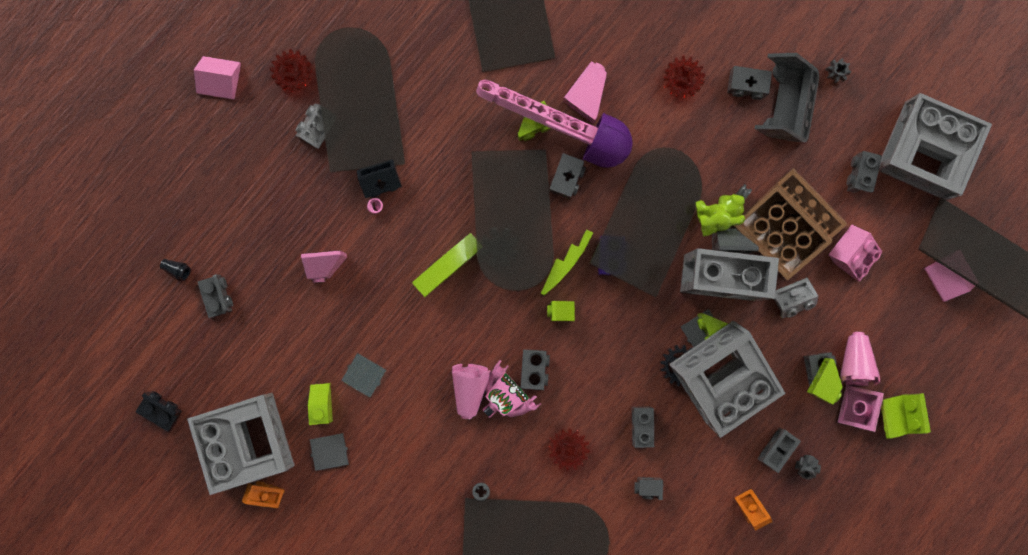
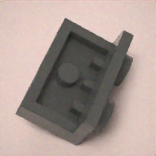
M862 151L853 157L851 161L852 173L848 176L846 182L848 192L856 193L861 190L872 193L874 191L882 159L881 155Z

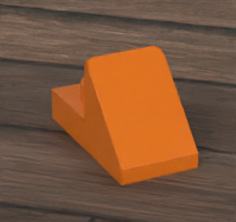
M256 481V484L248 483L242 502L248 505L278 508L284 489L262 481Z
M752 489L735 497L746 521L752 525L755 531L772 522L770 515Z

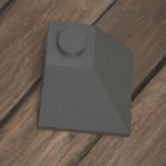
M728 229L712 234V250L751 254L759 251V246L736 229Z

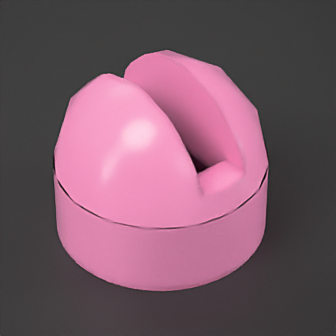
M378 198L370 199L367 204V209L372 214L380 213L383 208V203ZM373 202H375V206H376L377 211H374V209H373V206H372V203H373Z

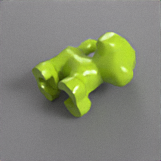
M736 194L731 196L723 195L720 196L718 204L707 206L702 200L695 202L703 237L715 232L728 230L732 225L743 224L745 221V217L742 215L744 212V197Z

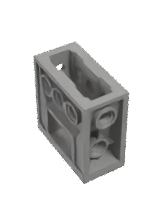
M919 93L905 101L883 152L879 171L944 200L961 196L992 124ZM916 151L941 162L936 175L911 165Z
M697 248L684 255L680 292L749 301L775 299L779 258Z
M732 321L669 364L705 423L720 438L786 394L751 333L735 321ZM729 354L732 355L733 359L709 376H705L704 371Z
M273 392L187 419L210 495L287 471L295 466ZM261 416L272 453L256 458L246 421Z

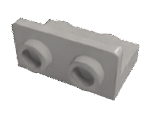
M314 104L309 106L305 113L307 115L306 119L298 124L295 131L297 132L296 137L319 149L338 116L321 105Z
M805 278L776 290L774 300L780 309L781 318H790L802 310L814 308L818 301V295L809 279Z

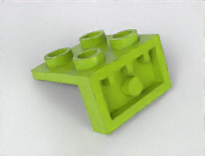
M924 393L903 394L882 400L881 412L887 439L906 434L931 432Z

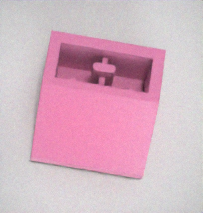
M851 225L829 253V256L838 267L860 282L868 274L874 262L880 258L882 250L871 233Z

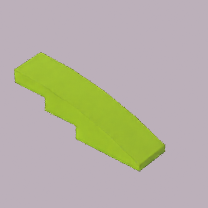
M586 230L578 247L571 244L564 261L556 259L541 295L547 294L572 269L584 252L593 232Z
M470 233L412 283L424 297H427L435 288L476 255L483 246Z

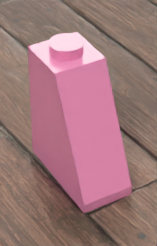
M591 61L566 94L563 102L594 124L597 119L607 72L601 64H595Z

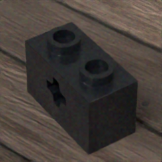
M393 159L357 170V178L365 198L377 197L381 193L393 192L402 187Z

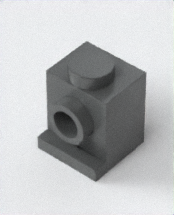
M637 477V482H634V494L641 495L643 499H654V496H656L658 500H663V480L657 477Z

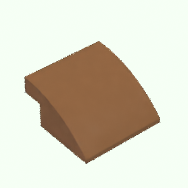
M792 168L744 214V223L734 226L745 237L759 246V252L763 256L779 258L778 271L788 281L830 245L832 238L847 225V222Z

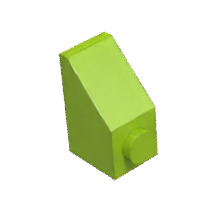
M825 358L807 391V393L832 405L840 399L842 395L840 391L843 388L833 359Z
M330 383L310 385L308 400L309 425L333 422Z

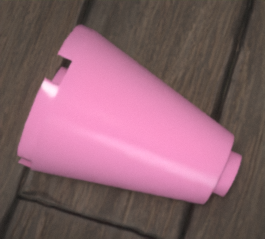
M853 332L848 337L840 374L841 384L846 381V385L868 386V382L874 381V385L880 383V375L869 336L865 335L864 332Z
M457 364L452 367L457 413L463 419H472L473 416L477 415L491 375V370L488 371L487 367L475 364H468V367H462V364Z

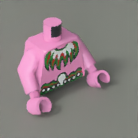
M501 360L498 361L491 372L485 389L487 393L485 397L490 403L482 409L489 418L497 411L503 416L514 417L524 415L531 410H536L541 405V403L536 405L533 402L537 397L533 396L530 399L506 373L508 365L506 368H501Z

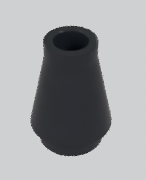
M163 259L160 263V269L178 281H184L190 275L191 268L187 263Z

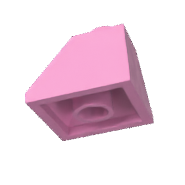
M342 251L301 254L307 279L313 280V283L325 282L324 279L330 278L345 261L347 254Z

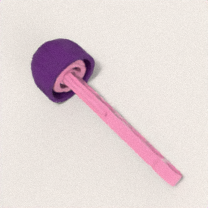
M481 80L478 84L476 92L481 98L490 102L494 101L499 106L588 144L583 160L608 168L624 162L631 152L633 141L628 127L620 120L605 113L602 114L596 127L510 89L499 87L498 84L489 80ZM482 87L487 88L490 91H485L484 89H482ZM500 95H503V96L507 97L508 99H504V98L500 97ZM518 103H521V104L525 105L526 107H522V106L518 105ZM553 118L560 120L561 123L556 122Z

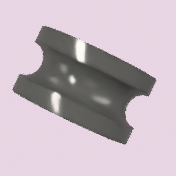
M746 184L736 193V195L743 196L744 200L752 191L751 188H746Z
M478 483L473 487V496L477 501L487 500L490 490L485 483ZM479 487H483L484 491H487L486 495L483 494L484 497H479V494L475 493L477 489L479 490Z

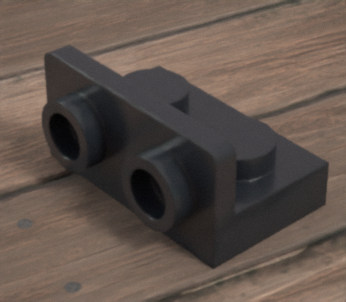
M155 391L143 393V400L136 413L167 432L171 431L182 413L178 409V405L172 401L166 402L161 399L162 395Z

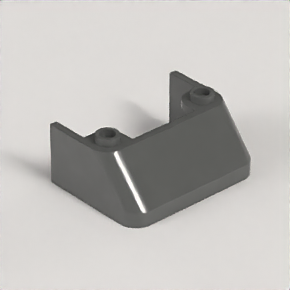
M798 53L768 54L767 58L776 63L773 68V77L780 83L773 118H768L763 125H755L754 129L767 137L805 143L810 134L819 83V71Z

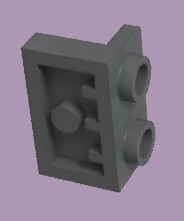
M215 274L211 278L198 281L208 318L232 312L233 301L230 295H227V282L222 275Z

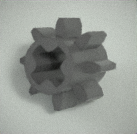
M843 58L838 62L832 60L830 62L831 66L826 68V71L829 72L827 79H833L834 83H837L839 79L844 82L847 80L845 75H849L852 72L848 67L850 63L843 62Z
M804 455L800 457L799 461H796L795 469L798 470L800 477L810 480L816 478V474H820L821 465H818L819 460L814 456Z

